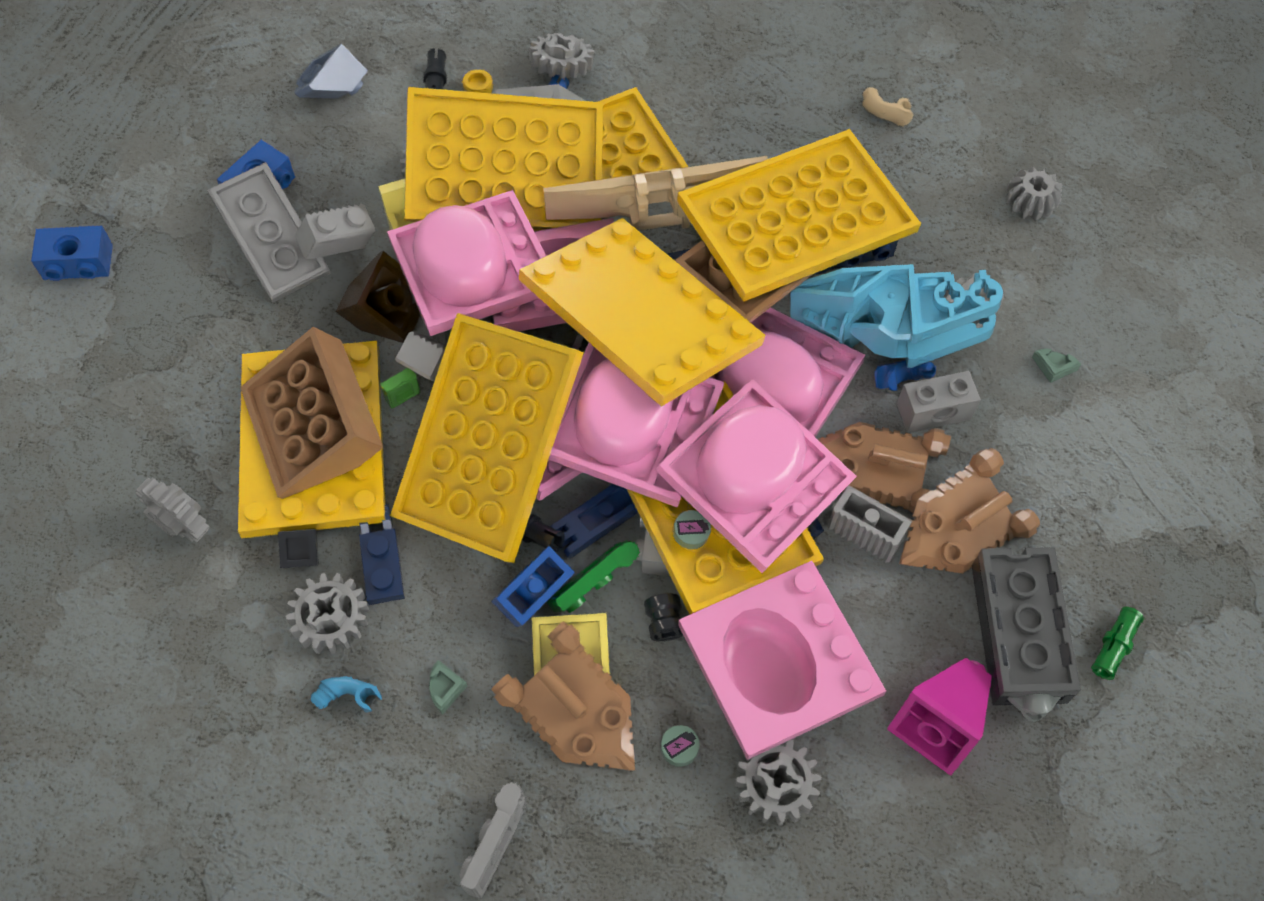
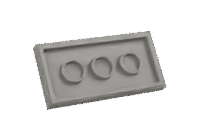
M266 162L207 190L211 200L272 303L331 274L323 257L309 260L304 258L295 237L302 222Z

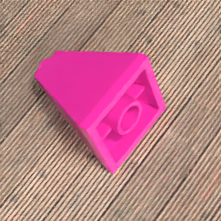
M964 658L916 686L887 730L951 776L983 736L992 675L987 673L986 668L981 663Z

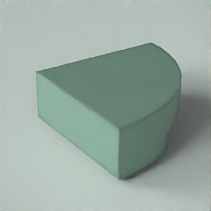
M1052 349L1037 350L1032 356L1050 383L1078 371L1081 363L1072 355L1067 354L1066 356L1054 352Z
M437 660L430 673L429 691L435 707L443 715L466 689L467 683Z

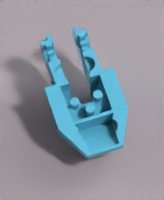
M913 264L842 268L807 279L790 292V318L851 348L861 341L875 354L890 358H906L907 368H913L989 339L994 331L996 323L995 312L1000 308L1003 289L997 281L991 279L990 275H987L986 270H979L978 273H975L974 283L970 284L969 290H964L959 283L955 282L954 274H951V272L914 274ZM981 288L986 293V297L990 298L989 301H985V297L979 296ZM946 290L951 295V299L954 300L953 303H949L944 298ZM979 320L983 326L982 328H976V324L972 322Z

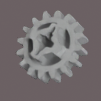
M562 33L547 34L546 38L538 36L537 41H531L529 61H531L532 68L539 67V73L545 72L549 74V77L557 74L562 79H565V77L577 78V73L586 75L587 70H592L594 50H591V44H584V39H577L574 35L566 37Z
M148 477L135 490L137 491L135 494L140 498L139 501L147 506L143 511L145 516L169 536L173 537L179 534L183 538L186 537L190 542L195 541L197 543L209 530V525L205 523L206 519L198 514L202 509L201 506L176 484L172 483L170 486H166L163 482L159 483L155 478L152 477L150 479Z
M325 573L320 575V582L314 583L310 578L306 579L308 588L305 591L296 588L294 591L299 599L297 601L291 600L287 603L290 610L294 612L286 615L289 625H293L290 628L293 637L300 638L299 642L305 649L312 644L316 654H320L324 646L328 647L331 654H335L336 645L340 643L346 649L350 648L348 639L351 636L360 639L362 635L358 630V626H368L369 623L366 616L363 615L369 612L370 609L367 601H363L366 597L362 588L356 589L357 586L351 578L343 584V579L339 573H336L332 581H328ZM351 601L352 613L349 618L346 615V611L349 608L348 603ZM306 609L310 610V615L306 619L307 625L305 626L304 617Z
M792 739L786 743V746L778 745L747 760L749 763L739 762L737 771L744 776L736 778L735 786L745 788L738 799L740 802L749 800L752 803L748 811L750 815L758 810L763 812L762 822L765 824L770 816H776L778 826L783 825L787 815H789L794 823L800 819L799 809L809 813L813 806L808 799L817 800L820 791L812 787L821 781V775L811 773L816 767L817 761H806L804 759L808 750L806 747L801 748L798 752L793 750L794 740ZM778 757L777 760L769 764L761 762L766 758ZM792 763L799 769L802 777L796 774L791 765ZM776 774L783 777L780 788L773 785V778ZM753 784L760 787L765 797L764 800L757 794ZM789 797L794 800L798 798L793 803L778 806V802Z

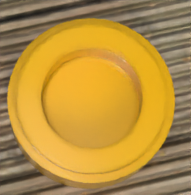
M476 69L464 75L462 80L464 91L492 93L493 81L488 72Z

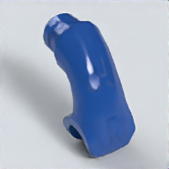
M906 360L877 366L874 372L876 388H889V390L897 391V384L903 381L919 380L922 378L931 379L936 374V366L932 362H926L913 368H907Z

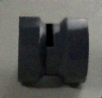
M658 594L644 601L645 613L651 618V624L648 628L651 640L663 642L684 636L678 625L679 619H681L679 611L682 608L678 594Z

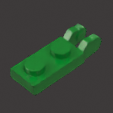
M631 541L614 544V546L610 547L548 599V605L554 612H564L565 610L568 613L573 612L586 601L583 595L593 587L598 590L612 580L613 575L611 572L613 570L629 567L639 557L640 548H638L635 542Z

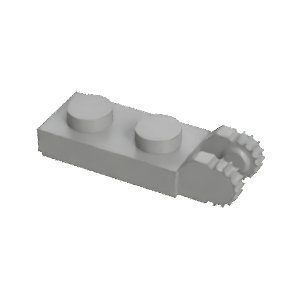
M507 783L503 785L502 789L500 788L501 792L495 798L497 811L493 819L489 818L483 824L479 834V841L481 843L474 856H468L461 868V887L467 894L477 899L483 897L516 831L517 825L524 813L523 809L526 808L527 799L517 783Z

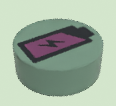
M695 510L682 512L676 518L673 526L674 539L680 546L686 549L702 547L707 542L711 532V524Z
M673 726L662 737V756L673 766H687L698 755L699 738L687 726Z

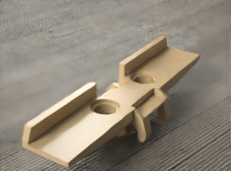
M767 156L543 188L546 219L629 217V223L638 231L680 224L683 229L690 228V220L677 202L678 192L762 162L768 158ZM670 202L673 213L648 216V204Z

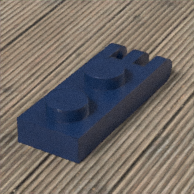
M612 484L550 527L562 532L565 531V540L561 548L572 541L574 542L564 550V554L570 559L636 515L638 511L627 489Z

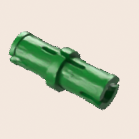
M1127 606L1121 608L1111 631H1107L1102 638L1104 645L1091 666L1093 673L1106 680H1113L1124 656L1131 653L1134 647L1133 638L1144 621L1143 614L1140 611Z

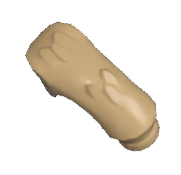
M869 87L863 92V107L876 117L900 126L908 125L912 120L913 112L910 110L911 104L907 98H901L897 103H888L883 101L878 95V90L873 87Z

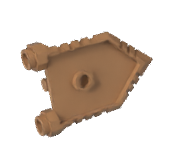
M857 422L845 427L844 430L840 429L835 431V434L831 433L826 435V438L821 437L817 440L857 476L849 484L851 487L882 504L889 503L894 507L902 506L903 509L913 513L917 499L929 491L933 492V490L922 488L928 455L937 458L939 454L946 456L951 436L946 435L944 430L933 428L924 433L923 437H913L910 433L905 432L904 435L900 434V431L897 430L892 432L889 431V428L882 427V429L875 428V425Z
M994 448L980 450L973 455L969 465L964 467V471L957 472L955 477H950L945 480L944 484L941 483L936 486V490L933 492L929 491L917 499L912 516L914 520H912L910 525L912 529L911 531L908 530L907 533L909 540L905 541L899 564L921 568L925 565V568L928 569L935 567V570L942 571L944 568L948 572L963 574L971 568L981 549L1000 548L1005 544L1006 540L1030 538L1037 533V527L1040 526L1038 516L1030 509L1017 510L1011 514L1007 508L1012 503L1010 494L1006 491L998 493L990 477L1000 472V467L1004 464L1003 458Z
M563 621L548 635V638L552 641L551 645L558 654L524 686L516 677L512 678L509 674L505 675L491 689L496 694L494 698L501 706L511 707L517 713L520 712L523 715L522 719L532 725L533 731L535 733L538 732L540 734L539 737L544 742H548L551 746L550 749L562 762L582 764L583 761L586 762V765L591 766L594 763H598L600 767H605V764H608L609 768L635 771L634 746L630 744V740H633V732H630L632 720H629V716H631L630 696L619 684L616 685L611 680L612 677L608 672L605 673L602 670L603 667L599 663L596 664L593 661L594 658L590 653L587 654L584 651L585 648L580 644V634L572 624L568 626Z

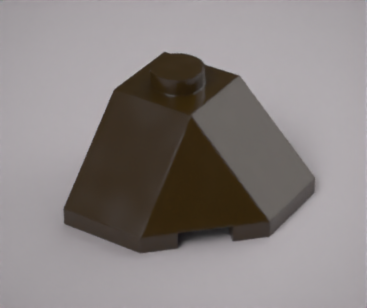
M384 251L379 252L349 284L335 311L361 331L404 343L408 333L414 330L420 318L418 306L412 301L409 286L400 264Z

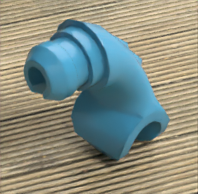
M343 676L321 680V684L311 694L310 699L319 709H323L329 705L331 700L334 701L336 697L340 698L344 694H351L355 696V701L359 707L367 713L372 710L365 703L366 698L376 695L379 700H382V695L377 686L353 679L352 677Z

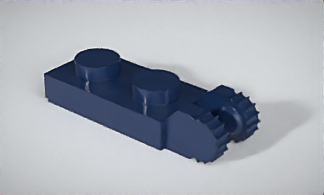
M385 504V520H382L384 530L371 532L368 522L359 523L361 529L359 540L368 605L405 599L397 534L395 528L393 529L389 504Z

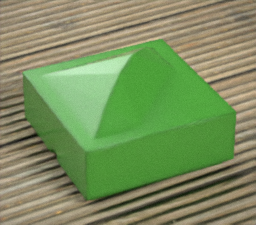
M409 368L380 383L385 401L391 409L420 393L417 376Z

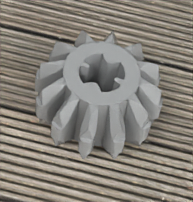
M1033 166L1027 171L1020 169L1016 176L1010 180L1007 187V203L1013 205L1012 213L1021 212L1023 219L1027 216H1032L1035 221L1041 218V216L1048 218L1056 207L1059 206L1062 199V184L1056 182V174H1046L1045 168L1041 171H1037Z

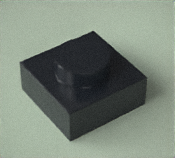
M317 529L278 532L280 568L319 565Z

